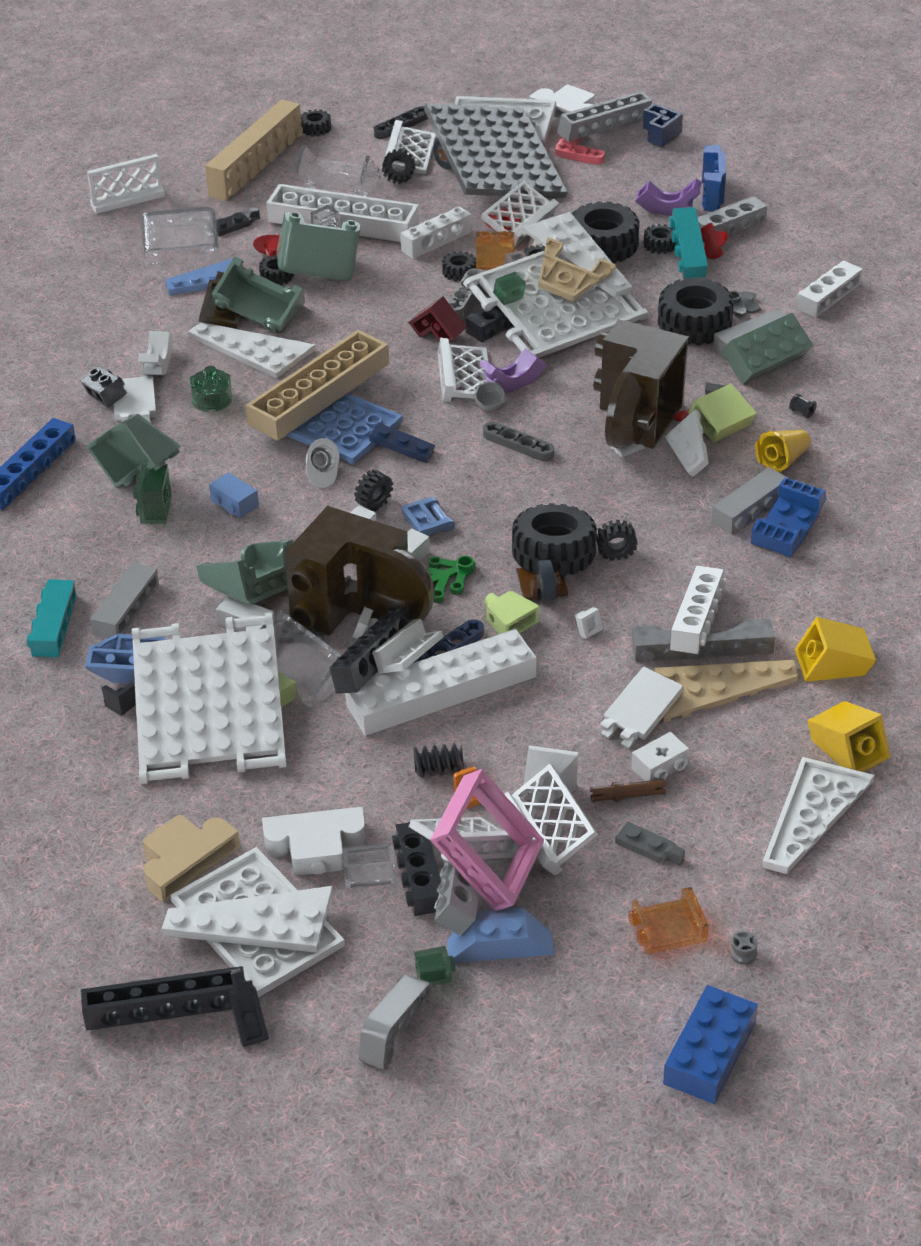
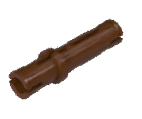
M664 779L624 784L612 782L611 785L590 787V792H592L590 798L592 802L605 800L618 802L622 798L663 795L666 793V789H663L666 785Z

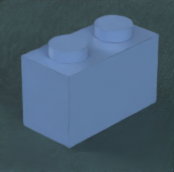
M229 472L209 484L211 501L239 518L259 506L258 491Z

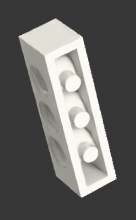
M459 206L401 232V251L414 259L471 233V214Z
M843 260L798 293L796 298L797 309L816 318L861 284L863 269Z

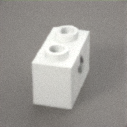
M669 732L632 752L631 769L644 781L666 779L668 775L675 771H681L688 765L689 748Z

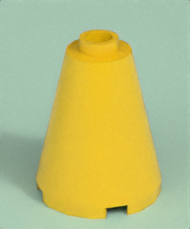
M805 430L768 431L761 434L759 440L756 441L755 454L760 464L763 463L767 468L770 467L777 472H782L810 447L811 437Z

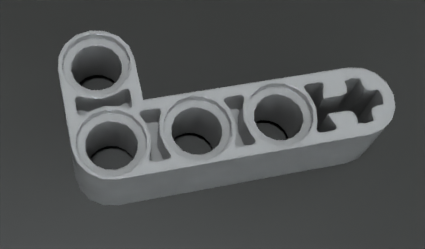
M468 270L448 302L463 322H465L466 317L477 301V297L463 283L468 277L487 270ZM477 284L485 296H489L482 286Z
M407 974L402 977L366 1018L361 1031L359 1061L383 1070L387 1069L385 1066L388 1061H392L397 1037L425 1006L431 995V983Z

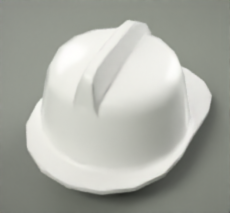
M327 438L315 440L310 445L306 455L307 477L313 485L319 488H326L332 485L337 477L339 450L333 441Z

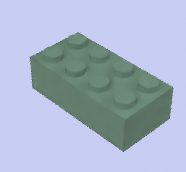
M792 312L731 340L721 352L740 382L745 384L804 356L814 345Z

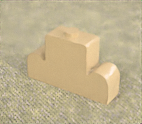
M177 815L143 839L145 858L148 860L144 866L147 889L160 901L165 902L171 897V894L186 887L239 849V831L221 818H210L204 822L202 829H199L184 816Z

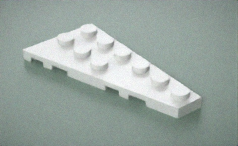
M457 96L454 103L456 105L471 104L474 106L488 105L524 108L544 145L557 107L556 100Z
M570 212L524 226L521 229V234L531 236L539 246L542 244L546 247L548 237L564 243L563 250L557 258L586 270L592 271L600 258L611 262ZM617 268L611 275L597 284V286L614 298L630 293L632 289L630 283Z
M203 322L188 331L190 338L276 379L316 350L315 344Z
M802 757L764 856L762 868L788 874L874 782L875 775Z
M332 886L169 908L162 926L163 936L317 953L333 889Z

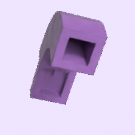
M696 178L683 190L668 193L660 190L649 181L637 191L635 202L651 213L672 215L673 208L692 207L694 199L701 192L702 182Z
M526 348L507 367L497 368L485 359L479 364L485 370L483 373L487 376L485 380L496 382L503 388L504 392H513L531 384L548 366Z

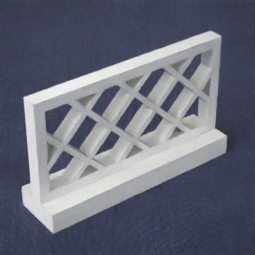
M395 120L385 156H387L389 151L392 152L393 149L398 151L400 148L402 149L401 152L407 150V154L411 153V158L415 159L414 164L421 166H416L414 173L426 174L436 133L402 127V121ZM400 161L392 163V168L405 170L404 163H397Z
M157 154L87 171L91 195L90 205L96 214L165 197ZM154 161V166L151 170L145 168L148 162ZM131 166H137L138 169L133 175L127 172ZM119 170L120 174L116 179L110 176L113 171ZM142 170L147 172L148 174L143 180L137 178ZM101 174L103 178L100 182H94L93 176ZM124 175H127L130 179L125 185L119 182ZM151 176L156 178L157 183L147 184ZM107 179L113 181L108 189L102 186ZM134 180L140 183L137 188H129ZM117 184L123 187L118 193L112 192ZM99 189L105 191L102 197L96 198V193Z
M523 180L482 213L480 218L508 240L507 246L513 249L527 237L521 234L522 227L549 219L554 215L559 202L555 199L547 200ZM523 188L528 194H521L520 189ZM510 198H517L518 203L511 202ZM522 199L530 200V204H523ZM534 201H539L543 206L535 205ZM500 206L507 207L508 211H501ZM512 208H520V213L513 212ZM524 209L532 210V214H526ZM488 215H497L498 220H494ZM501 216L509 217L510 221H503ZM514 218H521L522 223L514 222ZM503 226L511 227L512 231L509 233Z
M440 338L437 355L443 402H451L452 397L474 399V393L478 385L487 382L485 380L487 376L483 374L485 370L475 367L483 359L488 361L487 349L484 347L449 345L448 339ZM453 352H458L461 355L457 356ZM473 354H482V356L476 357ZM468 358L471 362H467L464 359ZM459 363L462 367L459 368L454 364ZM466 370H470L473 373L470 375ZM461 375L464 379L461 380L456 376ZM479 376V377L483 378L484 380H483V381H480V380H478L476 377ZM470 381V382H472V383L475 384V385H474V386H470V385L467 384V383ZM459 387H462V388L465 389V391H464V390H456V389L459 388Z
M551 764L546 766L514 794L511 795L508 791L505 793L507 798L544 838L537 858L542 866L554 876L563 870L560 866L598 835ZM551 774L553 777L551 787H542L544 779ZM528 792H534L531 803L523 802L521 799ZM540 792H549L546 803H538ZM555 793H564L561 804L553 803ZM536 808L545 809L542 820L534 819ZM551 809H560L557 820H549ZM567 809L575 810L573 821H564ZM547 825L556 826L553 837L545 836ZM562 826H571L569 837H560ZM586 827L588 832L581 838H575L577 828ZM558 842L567 843L565 851L558 856L556 853Z
M481 817L461 818L456 828V831L482 859L514 858L519 847L506 831H502ZM441 818L414 819L410 821L409 827L430 840ZM441 854V857L443 859L449 861L443 854Z

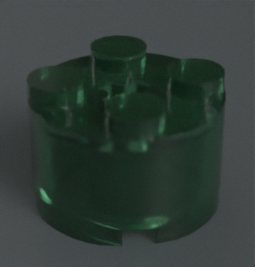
M207 366L204 370L197 372L189 378L192 402L196 409L204 412L215 409L216 412L227 408L231 404L230 375L226 372L216 369L215 366Z

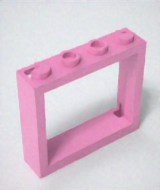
M480 769L463 776L430 841L494 911L514 906L543 845L544 838L485 771ZM473 795L519 846L502 881L456 831Z

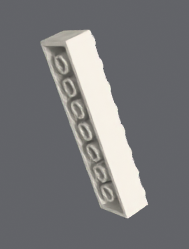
M279 184L266 203L268 222L282 224L285 212L301 214L305 223L341 228L343 222L353 220L360 223L359 236L401 242V232L419 225V204Z
M514 629L412 663L405 670L374 676L357 693H345L346 706L366 736L535 678L536 656L518 631Z

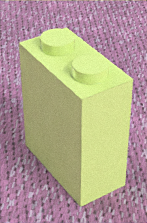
M732 383L694 400L688 413L691 414L695 409L701 413L700 425L713 443L751 425L757 414Z

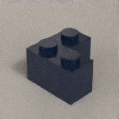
M655 103L644 110L643 129L648 130V142L663 147L682 133L683 113Z

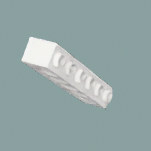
M696 566L672 627L670 650L698 654L700 647L705 646L707 635L710 633L711 624H713L715 613L718 610V604L722 599V592L725 591L726 587L723 569Z

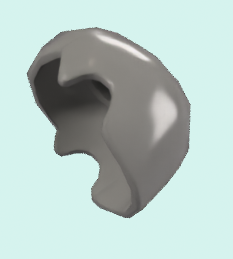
M487 381L478 385L474 393V399L480 409L493 412L503 405L505 392L496 382Z

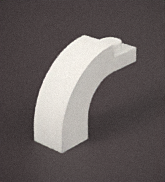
M149 331L147 354L139 353L138 362L142 365V374L165 375L167 373L173 336L170 332Z

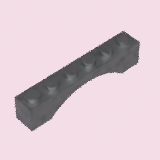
M770 618L748 619L730 630L707 635L705 646L700 647L698 654L670 650L671 631L656 625L632 627V647L635 662L774 653L775 634Z

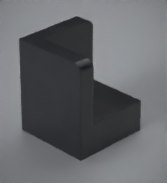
M130 683L116 691L107 685L102 687L105 706L120 716H123L136 705L135 684Z

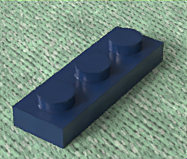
M380 422L375 426L369 439L371 442L424 463L428 462L436 446Z

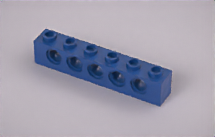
M52 418L0 467L1 511L7 505H10L20 493L24 492L26 487L35 481L45 469L49 468L51 463L60 457L70 445L74 444L76 435L73 424Z

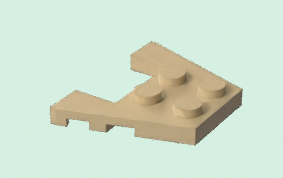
M548 237L538 287L573 302L616 270V264L600 258L592 271L586 270L557 258L563 250L564 243Z

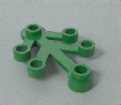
M438 556L429 558V567L426 568L429 570L433 584L437 583L433 602L441 603L444 601V591L449 578L457 575L456 580L450 585L451 593L461 595L464 592L466 576L476 571V562L471 556H460L456 561L441 559ZM441 567H446V568H449V569L443 570V569H440V568H441Z

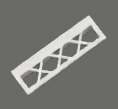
M421 618L412 620L373 651L379 674L405 670L443 638L442 631L425 633Z

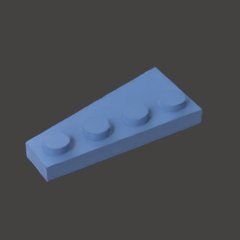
M232 259L165 279L169 295L207 289L209 279L215 281L217 271L225 273Z

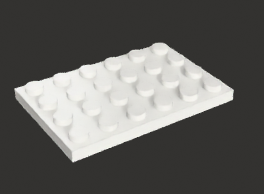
M255 847L170 896L171 902L176 907H184L298 890ZM325 921L317 953L206 940L230 968L243 966L245 980H252L253 986L256 987L258 998L345 947L344 939L327 921Z

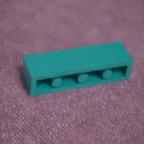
M673 208L672 216L669 217V227L673 228L672 242L676 243L675 257H679L678 271L682 272L683 279L705 278L708 265L696 208Z
M48 579L45 588H42L41 602L36 607V619H32L31 634L27 635V647L31 649L32 656H60L77 598L74 580Z

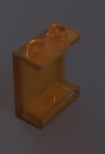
M476 232V269L488 271L502 266L505 254L514 252V232Z
M692 887L682 889L681 899L651 906L640 907L638 900H632L631 911H628L629 922L631 926H636L639 946H644L647 955L708 941L709 925Z

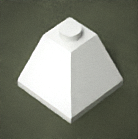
M529 745L523 785L551 764L570 792L577 789L578 752ZM551 774L544 779L542 787H551L553 779ZM528 792L523 796V800L532 801L534 792ZM540 792L538 802L546 803L549 792ZM555 793L554 800L564 796V793Z

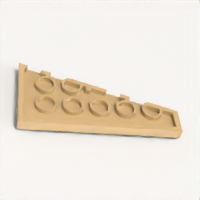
M794 660L654 668V672L683 685L684 690L663 716V723L671 721V718L681 715L685 717L691 715V712L700 709L708 710L737 701L739 697L748 694L753 696L758 694V691L768 688L775 689L798 680Z

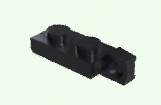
M257 207L248 208L247 211L217 219L209 223L210 229L220 237L251 226L252 222L261 219L260 210Z
M241 968L231 970L230 974L233 985L228 987V996L242 1047L268 1040L269 1036L256 987L253 986L252 980H245L244 972Z

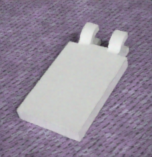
M153 376L122 379L125 383L123 387L127 394L114 403L115 421L123 422L138 413L151 423L150 418L156 417Z
M642 667L604 713V720L600 724V728L604 729L601 732V736L610 739L619 727L623 729L620 734V738L624 739L621 742V746L630 749L638 737L645 740L684 692L683 685L646 667Z

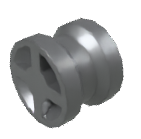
M748 931L737 932L733 935L730 950L731 958L739 964L752 963L757 957L758 940L756 936Z

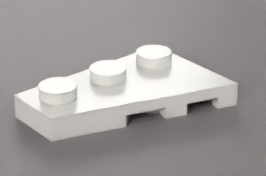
M697 409L665 436L687 473L692 477L709 464L706 444L703 442L702 437L704 431L700 425L701 413Z

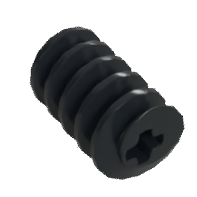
M453 743L450 751L446 744L442 745L441 751H438L437 746L433 745L431 752L428 751L426 746H423L421 753H419L417 747H413L415 772L418 771L421 777H424L425 770H428L430 776H433L435 769H437L442 776L445 768L448 769L450 775H453L455 767H457L458 771L464 769L462 745L460 750H458L456 744Z

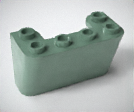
M138 413L104 432L86 445L89 452L115 487L121 484L124 486L129 485L135 480L133 476L137 473L140 476L148 469H159L166 464V460L179 454L180 451L178 449L181 447Z

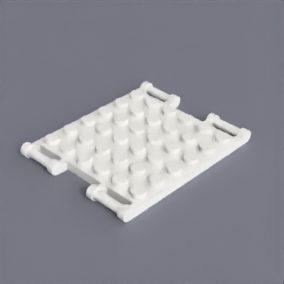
M544 251L468 277L463 283L481 302V307L485 311H490L494 306H498L515 326V328L510 329L506 333L509 341H513L521 352L525 348L530 351L519 336L522 335L534 349L530 352L538 358L599 336L601 332L607 333L618 319L633 323L638 320H646L650 315L647 309H643L633 298L631 292L614 298L595 285L572 302L539 288L538 281ZM477 284H480L491 298L487 299Z
M272 612L265 613L264 616L233 619V617L225 618L227 633L181 638L179 623L172 624L169 627L143 630L132 628L139 779L141 785L148 784V781L182 777V780L190 779V764L236 759L238 773L255 768L287 767ZM257 625H266L267 627L265 629L234 632V628ZM173 635V639L141 643V639ZM278 754V756L245 760V758ZM180 766V768L148 771V769Z

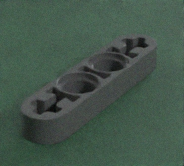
M488 422L483 425V437L489 441L540 461H549L554 457V446L551 443L497 422Z

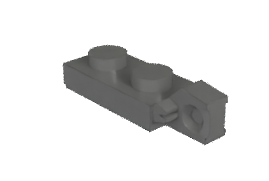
M627 822L615 837L616 844L658 863L668 860L680 866L685 860V850L677 846V844L631 822Z

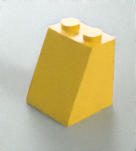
M821 617L815 618L794 649L806 682L865 676L876 661L864 628Z
M843 701L807 720L811 740L841 767L865 772L891 758L884 722L880 713Z

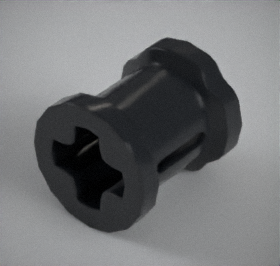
M799 393L792 397L789 404L791 411H799L806 418L811 417L817 407L816 401L804 399Z

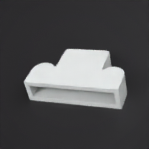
M571 85L564 86L556 93L547 88L539 89L529 96V99L556 100L557 107L553 120L560 122L561 114L594 105L593 93Z
M362 807L262 818L266 853L272 857H282L291 852L294 875L341 871L344 869L342 846L356 849L365 843Z

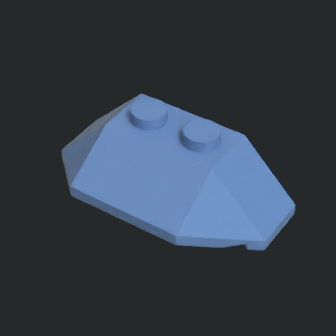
M116 634L97 645L90 646L85 668L112 683L135 684L132 635ZM165 637L141 639V643L167 639Z
M523 907L506 908L498 911H477L476 920L461 936L454 932L447 940L449 964L555 955L552 932Z

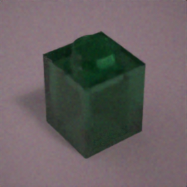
M512 272L496 278L493 294L503 305L523 298L526 283L516 272Z
M445 946L414 952L415 970L418 979L429 982L432 986L452 982L451 972L455 971V962L453 956H448Z

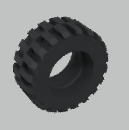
M598 201L593 204L592 202L587 203L586 206L582 205L572 213L574 218L613 264L616 261H625L626 257L630 258L637 251L640 221L635 212L631 211L629 207L609 201L607 203Z
M695 277V279L684 278V280H676L673 284L667 285L660 293L658 325L661 330L688 336V345L691 343L696 345H702V343L710 344L714 341L715 333L732 327L733 296L725 286H722L719 282H712L711 279L704 280Z
M549 503L548 505L540 504L534 508H527L513 522L512 556L520 567H524L528 572H535L536 575L537 563L542 560H550L554 573L559 572L560 577H564L567 574H577L579 570H585L594 561L596 556L597 526L587 512L584 510L580 511L575 506L569 507L567 504L555 505V503Z

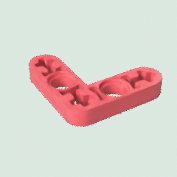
M562 137L556 145V155L561 158L596 165L602 164L605 161L604 151L579 145L584 137L567 142Z

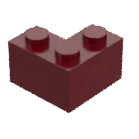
M444 296L421 310L408 322L419 337L432 331L439 342L440 338H446L451 342L467 328Z

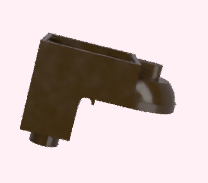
M618 319L608 333L601 332L595 345V356L602 358V367H599L595 374L593 389L600 392V409L607 411L605 439L608 446L624 448L633 444H641L644 447L654 449L674 420V416L684 404L688 336Z
M327 505L285 551L289 613L292 621L301 629L310 630L315 628L318 632L330 636L349 613L361 615L364 607L373 610L370 618L377 620L392 606L410 607L413 620L421 618L423 621L433 607L434 585L431 575L425 565L408 551V532ZM350 563L356 565L357 581L352 580L351 576H344L345 565Z

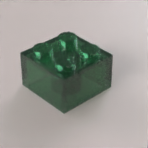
M142 464L140 473L137 472L136 476L137 486L133 488V498L137 499L136 516H140L141 524H166L172 500L168 464H164L157 470H154V468L149 469L147 467L148 464Z

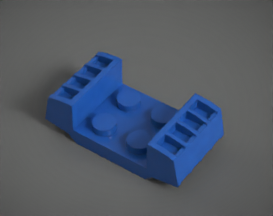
M707 145L703 151L702 207L704 211L713 212L720 209V205L724 204L726 153L722 152L720 145Z
M785 477L779 484V498L766 519L758 518L752 529L751 544L791 558L802 545L818 519L819 513L827 500L826 491Z

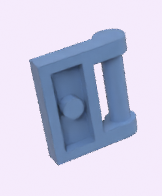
M429 497L401 506L402 514L412 528L427 536L443 530L447 532L455 528V522L452 518L447 517L435 497ZM431 510L439 519L438 521H436V519L430 513Z

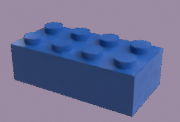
M706 985L664 1064L663 1084L715 1104L756 1024L758 1003Z

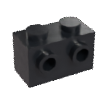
M100 366L90 370L80 380L88 395L108 408L127 394L123 387L125 383L118 375L114 376L109 369L105 370Z

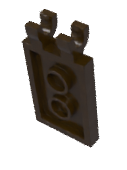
M217 271L215 281L209 279L199 322L237 329L240 315L227 308H219L214 303L212 293L224 272Z

